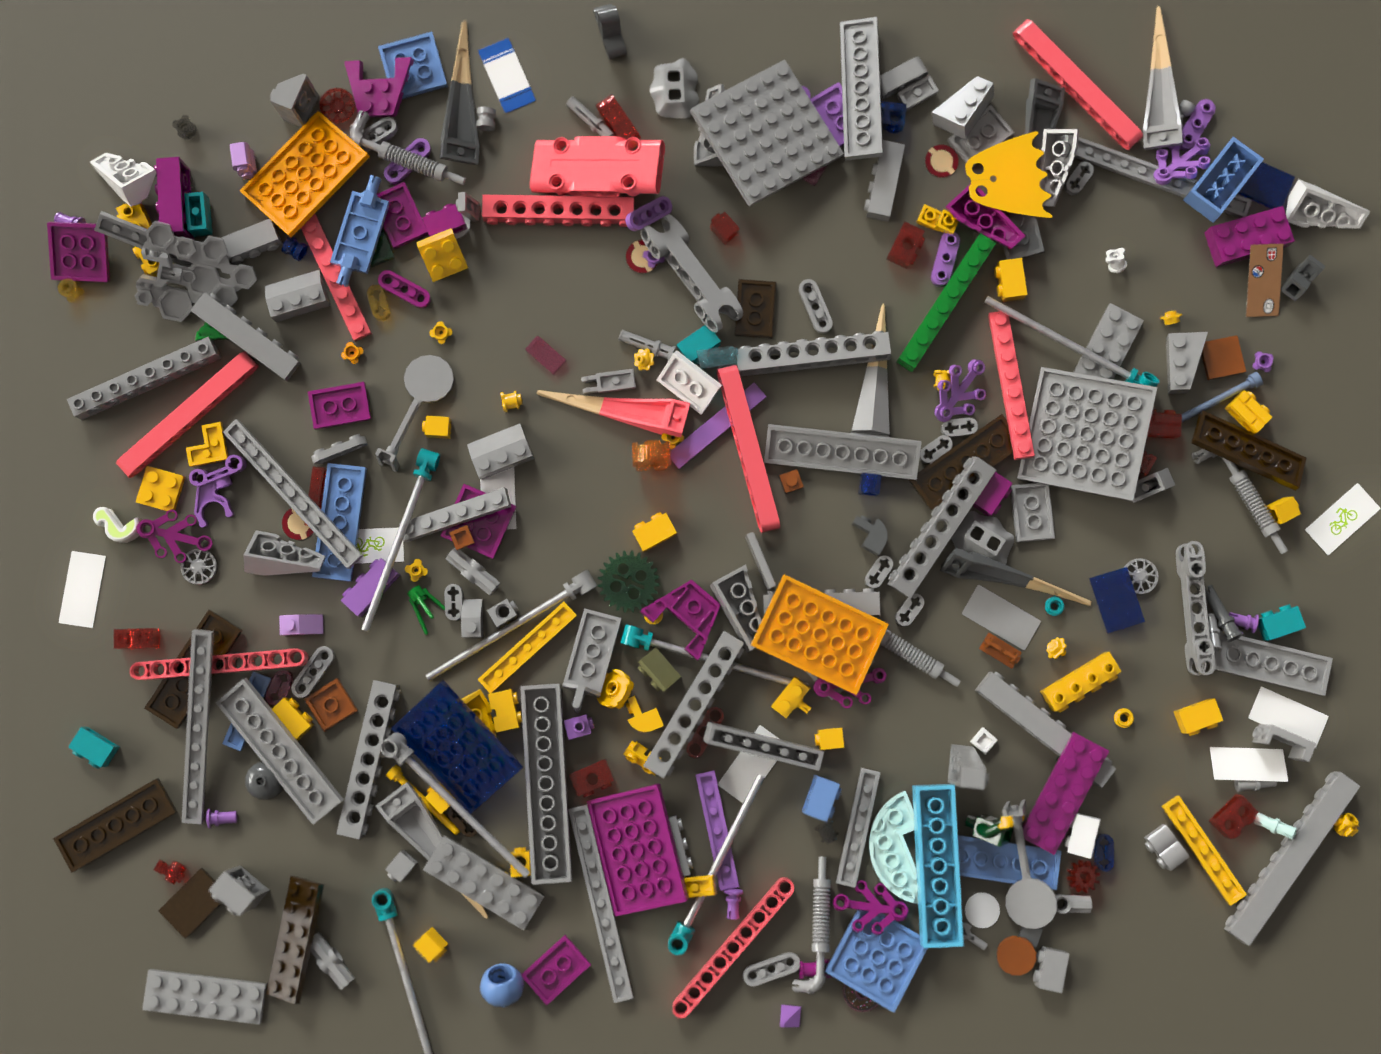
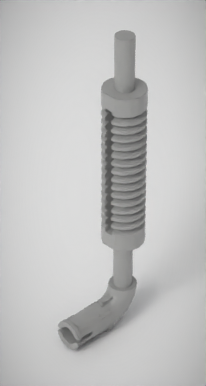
M359 111L353 124L350 125L351 139L358 146H364L377 151L379 158L394 162V164L404 166L415 172L417 171V173L424 174L425 176L434 177L435 180L440 182L446 178L461 185L465 184L466 178L447 171V165L438 164L434 160H428V158L421 155L418 156V154L411 151L408 152V150L405 151V149L398 146L395 147V145L385 141L380 145L364 139L362 134L364 132L363 128L370 118L368 113L364 112L362 115L363 111Z
M1205 449L1192 453V459L1198 457L1194 461L1196 464L1210 457L1218 456ZM1223 458L1233 475L1229 478L1231 483L1237 488L1236 491H1239L1238 494H1241L1240 497H1243L1242 501H1244V504H1246V507H1248V510L1256 519L1255 522H1258L1257 525L1262 529L1261 532L1265 538L1270 536L1281 554L1287 552L1288 549L1277 533L1281 528L1275 522L1271 513H1269L1270 510H1267L1268 507H1265L1266 504L1261 500L1262 497H1259L1260 494H1257L1258 491H1255L1256 488H1253L1254 485H1251L1252 481L1248 478L1246 471H1239L1235 463Z
M886 630L880 643L881 646L885 645V648L888 647V650L891 649V652L894 651V654L897 653V656H900L903 660L910 661V664L913 663V666L916 665V668L919 667V670L922 669L923 672L925 671L926 674L928 673L934 679L940 676L956 687L960 684L961 680L943 670L944 664L936 661V659L932 660L933 657H929V655H926V653H923L914 645L907 644V641L904 642V639L901 640V637L898 638V635L895 636L890 630Z
M822 856L819 857L818 879H813V887L815 888L813 890L815 892L813 893L815 896L813 897V911H815L813 915L815 916L812 917L814 919L812 920L814 922L812 924L814 926L812 928L814 930L812 932L814 934L812 936L814 938L812 939L814 942L812 943V952H817L816 975H814V978H809V980H794L792 985H799V987H792L796 993L806 992L814 994L823 987L826 976H824V953H829L830 944H828L830 942L828 940L830 938L828 936L830 934L828 932L830 930L828 928L830 927L828 924L830 923V909H828L830 905L828 904H830L829 896L831 894L829 893L831 891L829 889L831 888V880L826 879V857Z

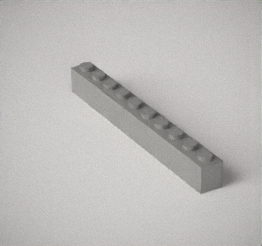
M1334 771L1326 777L1324 786L1314 794L1315 799L1313 802L1308 804L1303 810L1304 815L1293 824V827L1297 828L1294 839L1285 837L1282 840V846L1278 852L1276 851L1270 857L1271 862L1267 868L1265 867L1259 873L1260 878L1249 887L1246 898L1238 903L1237 911L1226 920L1224 930L1243 944L1250 946L1360 788V785L1342 772Z

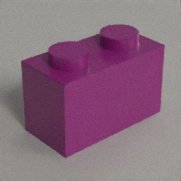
M447 204L442 210L437 212L430 211L422 217L430 237L452 228L454 234L468 229L462 214L456 208V204Z
M995 472L973 504V507L986 516L996 515L1002 506L999 503L1003 498L1006 499L1012 491L1010 488L1012 482Z

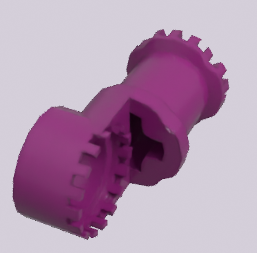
M824 959V965L829 963L830 959ZM816 961L813 963L799 962L800 979L816 975ZM824 973L826 978H833L829 974Z

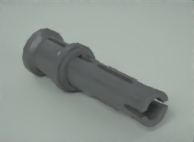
M1213 585L1207 586L1209 592L1205 587L1206 599L1219 620V628H1222L1227 636V642H1232L1243 636V632L1239 631L1234 622L1235 618L1229 616Z

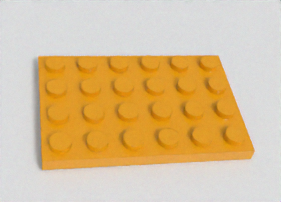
M317 111L246 183L240 192L291 238L370 156L322 113Z
M783 574L751 646L857 695L889 624Z

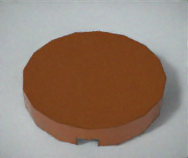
M1010 936L999 944L997 961L1006 973L1023 975L1034 967L1036 951L1033 944L1027 938Z

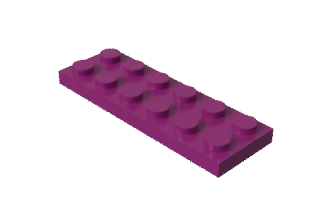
M1075 732L1071 734L1022 827L1025 840L1055 855L1109 750Z

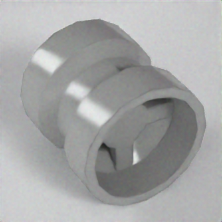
M479 107L477 109L479 120H477L476 128L482 131L495 130V122L493 120L496 117V110L491 107Z

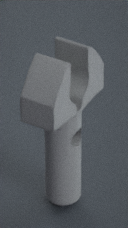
M962 922V928L966 932V934H963V940H969L982 950H985L988 944L971 933V925Z

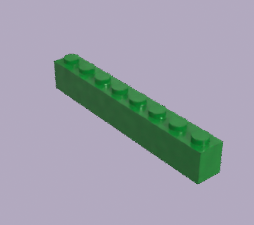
M981 233L979 234L896 363L913 372L996 243Z

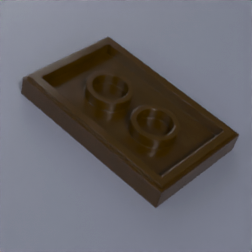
M738 280L737 300L742 307L743 317L735 323V336L772 339L776 282Z
M200 868L158 912L186 939L221 904L212 897V893L209 891L216 881L203 868Z

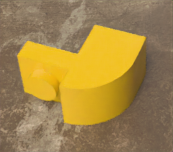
M636 697L628 698L629 702L626 703L629 714L633 713L635 716L628 719L633 728L638 731L649 732L664 726L657 708L642 713Z

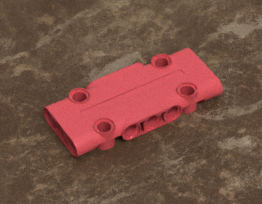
M578 136L574 140H567L565 137H559L556 140H537L534 147L530 178L531 192L586 197H618L620 193H627L632 197L637 196L639 193L659 194L665 156V143L663 140H639L637 137H630L626 140L619 136Z

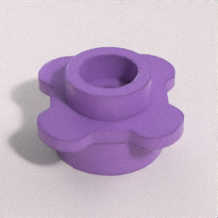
M649 250L643 252V258L648 261L650 268H654L659 262L663 263L665 260L664 256L660 259L652 258L653 255Z
M1260 351L1255 353L1256 359L1255 363H1253V368L1255 370L1262 369L1265 372L1271 371L1273 355Z

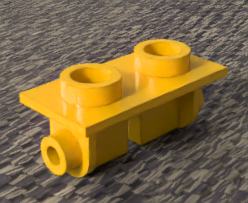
M631 741L623 755L626 756L628 761L640 765L646 773L655 776L654 772L643 766L650 753L648 756L644 755L647 748L637 741Z

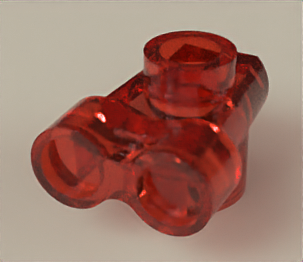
M159 860L153 870L164 874L166 881L175 884L176 881L181 883L187 867L175 860L172 861L170 866L164 861Z

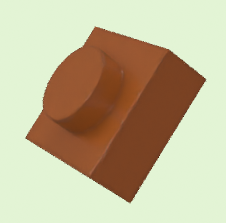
M797 469L779 475L785 494L804 487Z
M468 525L449 532L457 551L475 544Z

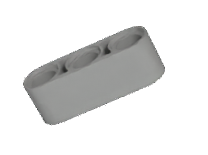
M919 56L880 75L881 99L901 91L928 75L929 72Z

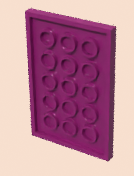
M660 783L587 801L614 916L689 900Z

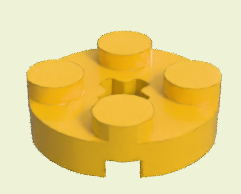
M614 669L613 672L606 674L601 696L597 700L607 708L621 709L629 698L634 683L626 673Z

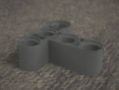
M607 4L594 8L595 18L608 59L627 55L616 6Z

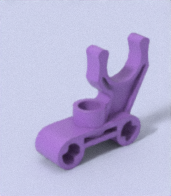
M230 455L225 461L226 467L210 473L203 469H194L189 474V481L194 486H197L194 514L198 519L200 527L208 526V522L204 518V509L211 502L220 503L225 509L226 517L234 516L229 499L219 495L217 491L232 485L230 476L245 470L247 463L244 457ZM235 459H238L240 463L237 464L238 468L235 469L232 464L235 463ZM198 474L203 475L202 482L197 481Z

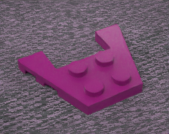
M411 57L395 58L394 78L363 80L362 61H345L357 111H363L362 115L364 112L368 113L370 118L397 116L404 94L402 91L405 82H408L410 76L408 72L410 66H413L414 59Z
M690 580L652 604L642 608L640 613L654 623L665 609H668L696 633V636L684 650L698 661L721 604L693 580Z

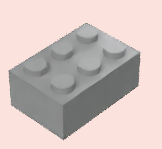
M239 865L224 871L209 891L216 901L223 902L228 906L227 910L230 913L241 916L255 909L269 892V889Z

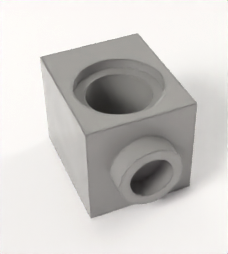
M505 599L488 609L487 612L496 627L499 628L518 617L517 611L519 609L514 601L510 602L509 599ZM503 607L509 609V615L505 618H502L499 613Z
M402 850L385 869L388 872L387 876L394 882L397 880L402 882L418 861L405 850Z

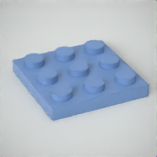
M432 32L378 46L387 78L395 77V58L411 57L414 59L413 66H410L408 75H410L408 82H405L402 91L404 93L402 99L448 86Z

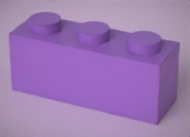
M382 558L374 560L369 566L370 570L366 574L362 573L356 579L357 584L353 588L349 587L342 595L343 599L341 601L358 617H362L371 605L386 561ZM393 567L384 592L400 576Z

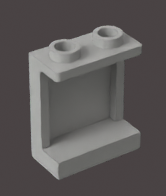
M1259 724L1252 734L1254 737L1252 742L1257 744H1269L1271 738L1292 746L1288 758L1296 761L1310 762L1316 743L1274 725Z

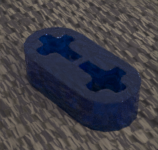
M1102 833L1097 835L1094 848V863L1099 870L1104 872L1110 871L1114 867V841L1111 836ZM1103 837L1108 841V844L1105 845V851H1103V845L1099 844L1100 841H1103ZM1103 854H1105V859L1109 861V864H1105V868L1100 864V861H1103Z

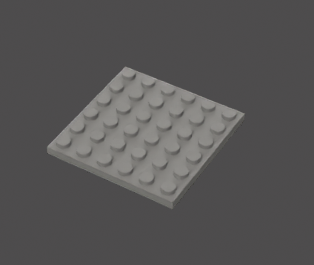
M786 60L765 69L690 109L691 115L749 207L844 155Z
M1041 367L1029 421L1035 456L1021 459L1017 479L1133 501L1157 387Z

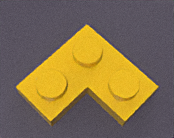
M221 422L202 425L205 444L186 448L189 467L226 461L228 452Z

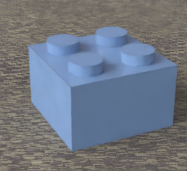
M814 774L802 812L827 822L828 818L831 819L834 814L835 807H833L835 799H839L841 793L840 784Z

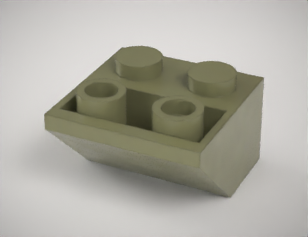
M654 648L638 662L640 664L638 669L645 677L649 675L653 679L651 684L658 692L660 690L665 692L681 678L679 673L657 648Z

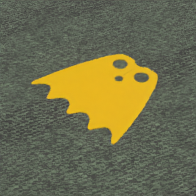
M1037 131L996 144L974 155L966 162V174L971 179L969 193L972 200L984 206L1006 212L1045 218L1053 217L1042 207L1043 202L1049 199L1051 195L1042 190L1039 185L1040 181L1047 176V173L1036 166L1037 160L1044 154L1043 151L1032 146V140L1038 135ZM975 163L983 165L984 171L982 174H975L973 172L972 166ZM991 176H995L997 178L995 182H992L990 180ZM980 185L987 188L988 192L984 197L976 194V188Z

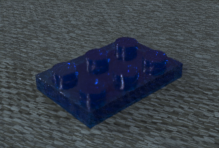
M1127 567L1089 578L1107 633L1145 622Z

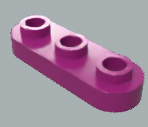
M385 270L378 276L379 285L417 308H425L430 304L431 296L428 291L390 270ZM387 279H392L390 284H386ZM403 288H408V292L402 293ZM419 297H425L424 301L419 302Z

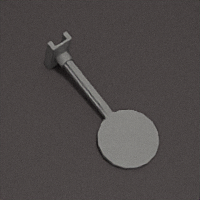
M433 355L420 356L413 360L406 368L404 375L405 387L414 400L391 445L387 447L386 451L380 448L377 449L375 456L379 465L383 466L386 463L391 465L394 472L398 471L400 467L396 457L398 448L421 403L437 402L445 398L451 391L454 382L453 372L449 364L440 357Z
M1022 800L1019 806H1011L1010 801L1005 803L1002 812L1003 817L1012 816L1023 879L1018 880L1010 887L1006 895V909L1016 924L1024 928L1037 929L1046 926L1053 920L1057 911V899L1054 891L1047 883L1031 878L1022 829V816H1024L1027 808L1026 800Z

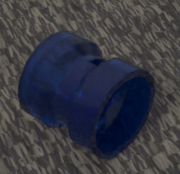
M293 236L291 238L288 237L282 246V252L286 255H292L293 259L298 262L305 257L308 251V245L303 242L299 243Z

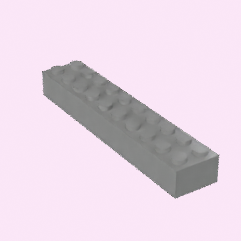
M561 684L520 686L532 885L571 882L573 874Z

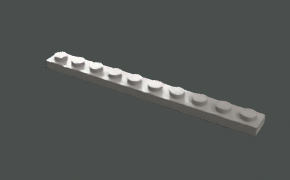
M1079 137L1078 149L1074 157L1079 160L1089 162L1183 198L1187 196L1198 182L1195 179L1172 178L1168 184L1159 185L1153 177L1155 170L1159 169V166ZM1236 195L1223 212L1238 218L1246 217L1252 200Z
M235 419L223 431L226 437L347 569H351L364 556L240 420Z
M194 629L192 630L182 806V823L202 824L204 819L214 631Z
M588 805L570 808L568 811L614 1003L633 999V992Z

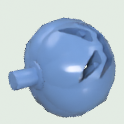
M496 964L487 969L482 976L480 984L482 997L489 1004L503 1008L515 1003L522 996L524 980L521 973L509 964Z

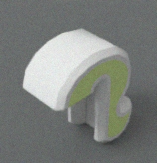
M99 507L95 510L93 514L94 522L98 526L105 527V533L111 540L119 543H128L139 536L137 525L142 521L141 518L136 517L123 526L112 509Z

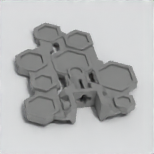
M154 221L145 231L147 241L143 244L141 253L143 259L160 262L157 277L145 274L140 276L136 282L138 292L135 294L137 303L143 306H148L152 302L154 307L159 308L162 318L182 322L191 312L192 303L196 304L204 292L208 295L212 293L221 300L219 303L224 307L226 305L231 307L238 300L237 291L242 288L249 289L257 281V277L252 266L230 264L224 239L208 236L204 242H199L190 238L177 237L174 235L170 224ZM170 254L176 255L178 260L192 262L193 264L190 267L175 264ZM217 268H220L222 273L230 274V278L220 277ZM169 283L184 285L187 287V290L167 285Z

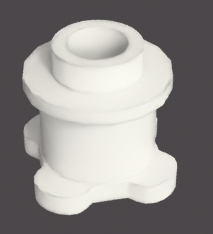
M1124 248L1108 250L1106 252L1107 258L1105 260L1106 263H1109V271L1120 273L1127 267V262L1124 260L1125 256L1123 255L1125 253Z

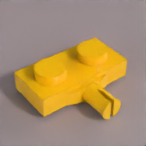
M794 676L771 707L785 718L797 707L807 714L812 707L804 703L803 698L810 687Z

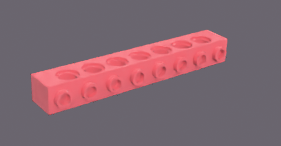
M483 195L482 218L484 222L490 225L506 222L508 225H516L517 223L536 225V223H543L544 225L552 226L555 223H562L564 226H573V224L592 226V224H600V226L609 227L611 224H619L621 227H627L625 219L630 212L634 211L635 202L634 197ZM501 207L507 208V211L503 214L498 213V209ZM521 207L526 209L523 214L516 213L517 209ZM538 208L545 209L542 214H536L535 211ZM557 208L564 210L560 215L554 214V211ZM579 208L582 210V213L574 215L573 211ZM594 209L601 210L599 215H593L591 212ZM613 209L620 211L617 216L610 214Z

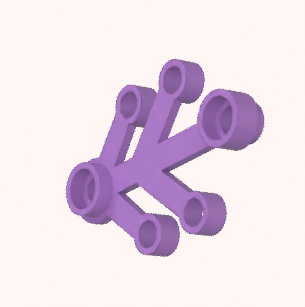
M1199 138L1195 142L1194 147L1181 157L1179 155L1181 145L1169 147L1172 164L1168 167L1166 166L1168 151L1166 149L1157 150L1156 159L1158 160L1159 169L1155 170L1153 176L1156 183L1166 185L1172 178L1194 179L1197 176V168H1209L1210 158L1207 156L1200 157L1198 161H1189L1197 154L1206 155L1210 149L1209 141L1206 138ZM1177 169H1186L1185 171H1176Z
M974 359L969 362V373L960 385L959 376L962 373V368L959 365H951L949 368L951 383L948 380H940L938 382L940 404L936 406L934 414L939 421L947 422L951 419L952 415H972L975 412L974 405L969 403L961 407H954L957 401L985 399L986 392L983 389L977 388L974 391L965 392L974 378L985 371V365L981 360ZM951 388V397L948 400L947 391Z

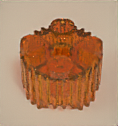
M646 440L643 445L633 442L632 458L633 467L636 468V471L644 472L648 468H655V471H665L666 468H669L671 465L670 441L660 444V440Z

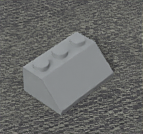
M300 74L278 83L276 89H273L270 94V102L284 121L302 127L308 121L319 94L308 76Z
M320 270L265 286L266 303L270 316L275 322L331 306Z
M521 424L467 444L477 475L481 480L534 459Z

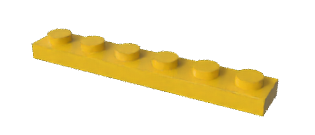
M565 602L561 603L477 680L490 694L493 693L577 615Z
M1177 795L1161 807L1228 905H1233L1247 894L1180 796Z

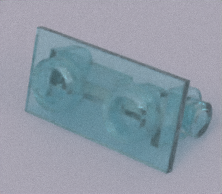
M733 346L696 351L701 369L737 364L735 356L738 355V349Z

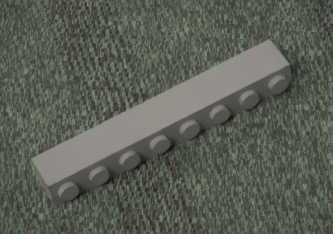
M996 671L995 673L988 672L975 691L1060 757L1072 734L1065 729L1067 726L1059 720L1054 721L1050 718L1051 714L1044 708L1039 709L1034 705L1036 702L1029 696L1023 697L1019 693L1020 689L1015 685L1005 683L1003 681L1005 678ZM1107 757L1093 781L1098 787H1103L1116 770L1112 766L1113 762Z

